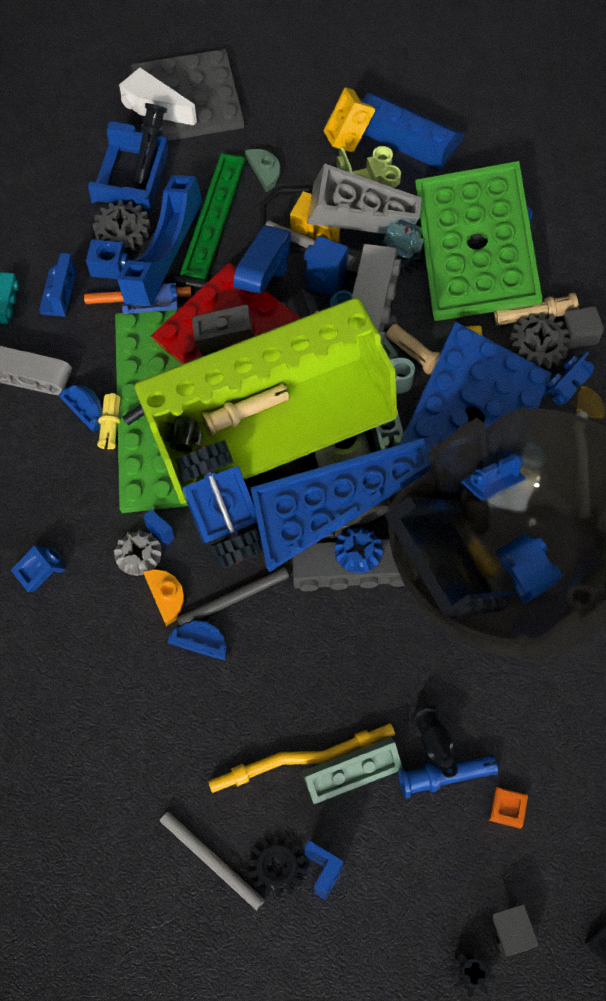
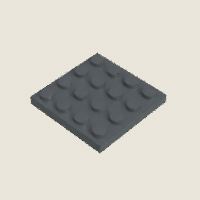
M226 49L131 64L133 73L137 69L142 68L195 104L197 119L195 125L163 120L161 127L163 134L161 136L167 137V141L244 128V120Z

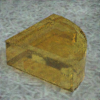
M581 385L575 413L585 411L589 417L603 419L605 406L601 397L592 389Z

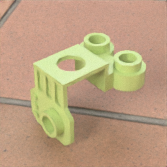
M386 146L375 148L372 157L367 158V167L352 171L344 148H339V156L336 157L337 168L379 183L381 182L393 188L400 183L401 171L398 167L391 165L393 152L390 148Z

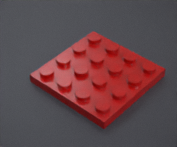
M228 263L158 328L151 337L154 342L179 363L185 364L202 357L194 338L192 317L247 304L255 336L301 318L265 290L261 295L234 288L233 281L236 267Z

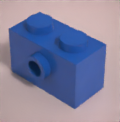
M318 236L314 244L308 246L304 259L307 261L304 273L307 276V288L333 297L336 292L341 290L347 279L348 247Z

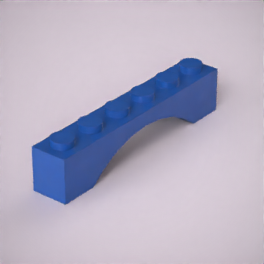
M171 176L163 191L159 221L149 246L140 257L126 261L117 278L125 304L152 305L203 202L196 176Z

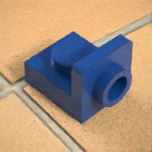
M33 546L11 571L27 592H35L53 572L62 573L66 567L60 561L62 559L60 554L52 547Z

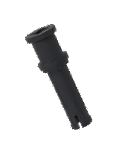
M145 103L146 115L144 124L140 126L143 135L132 180L133 182L147 185L157 139L163 134V130H161L163 117L168 111L165 107ZM147 147H149V148H148L147 157H146L145 167H144V169H143V164H144V159H145V155H146V150H147Z

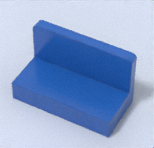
M308 840L305 845V856L324 867L314 885V894L326 900L342 872L344 861Z

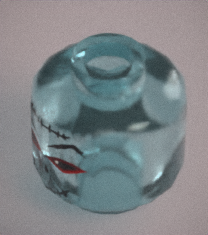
M400 219L396 223L391 222L384 242L387 243V247L396 248L397 255L411 258L414 252L420 253L425 238L421 237V227Z

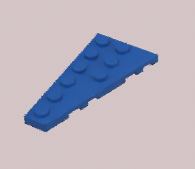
M424 438L251 487L268 571L271 572L431 471L432 467Z

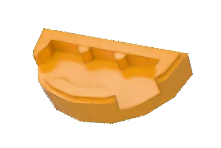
M156 569L144 571L143 574L163 621L168 626L176 620L185 602L182 585L175 576L166 571Z

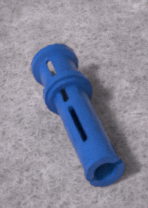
M493 754L480 758L456 762L458 772L452 778L445 777L440 767H435L431 763L425 764L424 768L411 771L400 769L398 770V778L403 797L410 798L411 794L426 790L433 793L437 792L442 785L497 775V764L492 763L496 761ZM453 769L447 770L448 773H451L453 771Z

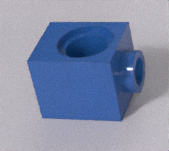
M91 239L86 259L90 277L117 279L126 261H129V255L124 251L123 242Z

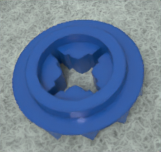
M362 526L356 529L348 528L346 532L339 535L334 550L338 563L344 569L353 573L371 571L379 564L383 554L381 539L375 535L373 530L368 531ZM354 541L360 546H367L364 548V559L357 551L352 552Z

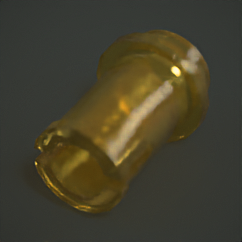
M478 539L467 546L487 579L492 578L501 570L500 560L498 558L494 559L480 544Z

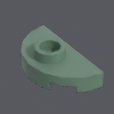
M246 150L245 157L265 191L268 192L273 189L281 175L278 159L266 150Z

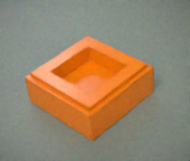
M496 787L489 821L521 829L524 823L528 795Z

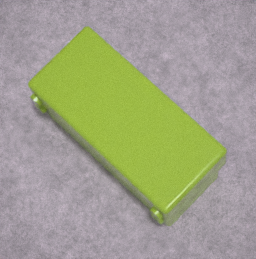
M352 298L137 382L134 387L181 504L187 503L181 488L204 479V475L183 482L175 459L189 454L193 450L225 440L234 463L212 472L218 474L239 466L242 477L245 480L390 422L397 417L396 371L381 344V336L359 298ZM283 383L286 388L284 392H288L289 401L282 402L241 419L238 426H228L216 432L215 436L211 437L201 416L202 412L210 413L222 408L226 402L238 403ZM179 416L195 419L198 423L197 426L201 427L200 432L203 433L200 446L193 445L190 452H179L172 449L170 442H167V436H165L167 423L174 424L175 419Z

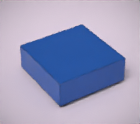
M152 509L144 515L146 528L164 545L168 546L175 539L172 527Z

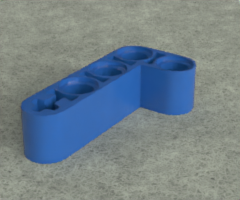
M264 225L236 268L233 281L234 288L262 295L273 276L283 278L288 264L291 231Z

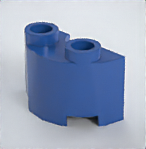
M525 533L495 551L502 567L512 578L514 588L523 604L528 603L555 586L557 581L562 578L559 568L553 562L551 563L545 554L548 552L544 541L539 536L533 539Z

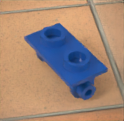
M588 351L579 356L575 354L570 356L562 364L564 369L561 373H555L550 377L549 382L546 383L548 387L544 395L551 393L553 395L552 400L557 405L567 403L578 390L572 381L580 387L593 374L594 365L590 361L584 360L589 354Z
M511 453L505 459L500 460L498 464L494 463L483 469H476L473 475L462 480L461 483L483 501L526 480V477L519 472L523 464V458L519 454Z

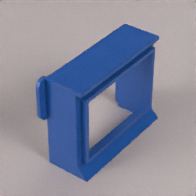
M109 122L107 128L109 145L96 183L89 181L88 184L91 204L101 201L118 205L119 200H122L123 205H127L129 201H132L133 207L141 205L143 210H148V213H151L169 155L167 137L161 136L157 139L154 153L156 158L146 190L111 186L109 182L119 151L139 154L143 133L136 132L135 127L130 124Z

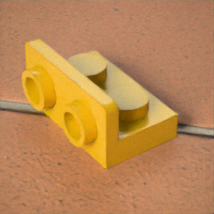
M344 88L323 130L332 147L344 148V150L349 152L355 151L375 112V108L372 105L361 102L354 89Z

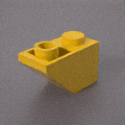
M303 191L290 213V229L315 240L318 236L339 243L340 228L307 224L312 194Z

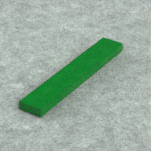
M220 154L180 272L181 276L208 280L246 164L245 157Z

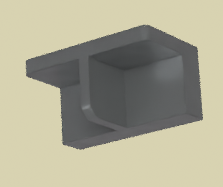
M247 304L192 317L194 338L202 357L255 336Z

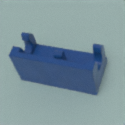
M177 283L162 284L151 306L125 304L123 298V314L178 310Z

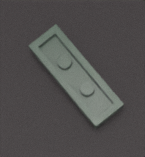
M392 737L306 769L302 773L313 804L396 773L398 770L403 769L395 741Z

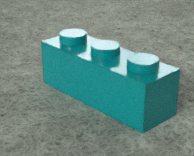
M0 272V324L9 325L10 318L13 317L12 308L13 304H16V291L20 287V283L14 273Z

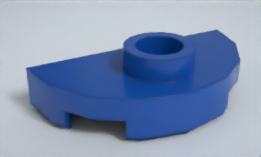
M82 385L64 388L58 396L92 432L99 431L101 424L98 422V418L102 416V407L94 391Z
M192 620L191 623L183 624L178 629L175 628L167 639L168 644L226 661L227 647L224 637L216 626L207 621Z

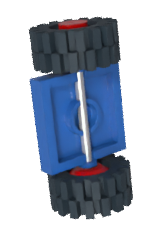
M223 440L209 446L206 445L175 459L183 482L204 475V479L181 488L203 544L225 535L228 537L209 546L217 569L242 562L262 553L263 547L259 527L241 533L238 532L242 528L257 523L255 508L239 466L218 474L212 472L234 463L226 441Z

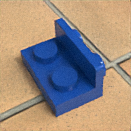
M60 253L58 263H55L53 268L49 269L39 307L40 314L66 317L76 277V269L71 254Z

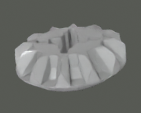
M140 529L134 533L127 532L125 537L121 540L118 539L116 549L114 550L115 561L118 567L127 574L135 576L144 575V571L153 570L159 564L162 555L160 543L152 533H145ZM134 544L139 549L145 548L142 550L143 561L137 558L135 554L130 556L133 553Z

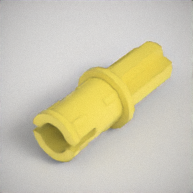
M115 393L104 396L102 416L98 418V422L101 425L97 445L102 449H105L106 438H108L107 449L116 448L118 423L121 422L118 418L121 398Z

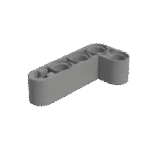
M0 346V383L53 395H59L66 387L72 371V367L67 362Z

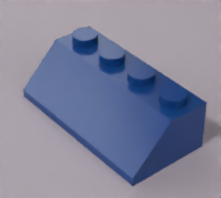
M367 93L361 101L375 108V112L363 135L439 170L444 167L465 136V133L381 95Z

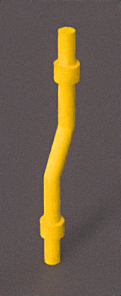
M391 723L369 732L367 730L354 734V738L323 751L278 752L246 766L243 764L231 768V772L209 780L208 784L211 792L214 793L234 784L238 787L248 783L249 778L281 765L322 764L394 736L395 732Z

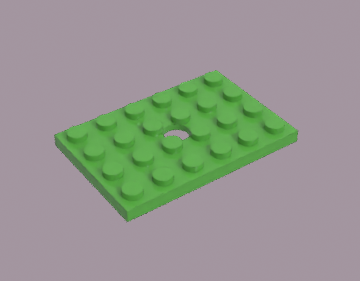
M519 161L415 180L417 196L422 198L420 219L434 321L542 304V294ZM474 234H482L485 239H488L486 246L478 250L470 248L467 242Z

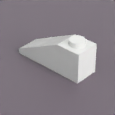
M142 68L137 69L119 84L121 101L126 108L145 116L147 110L145 103L155 104L168 109L167 113L164 114L163 120L189 125L197 123L195 104Z

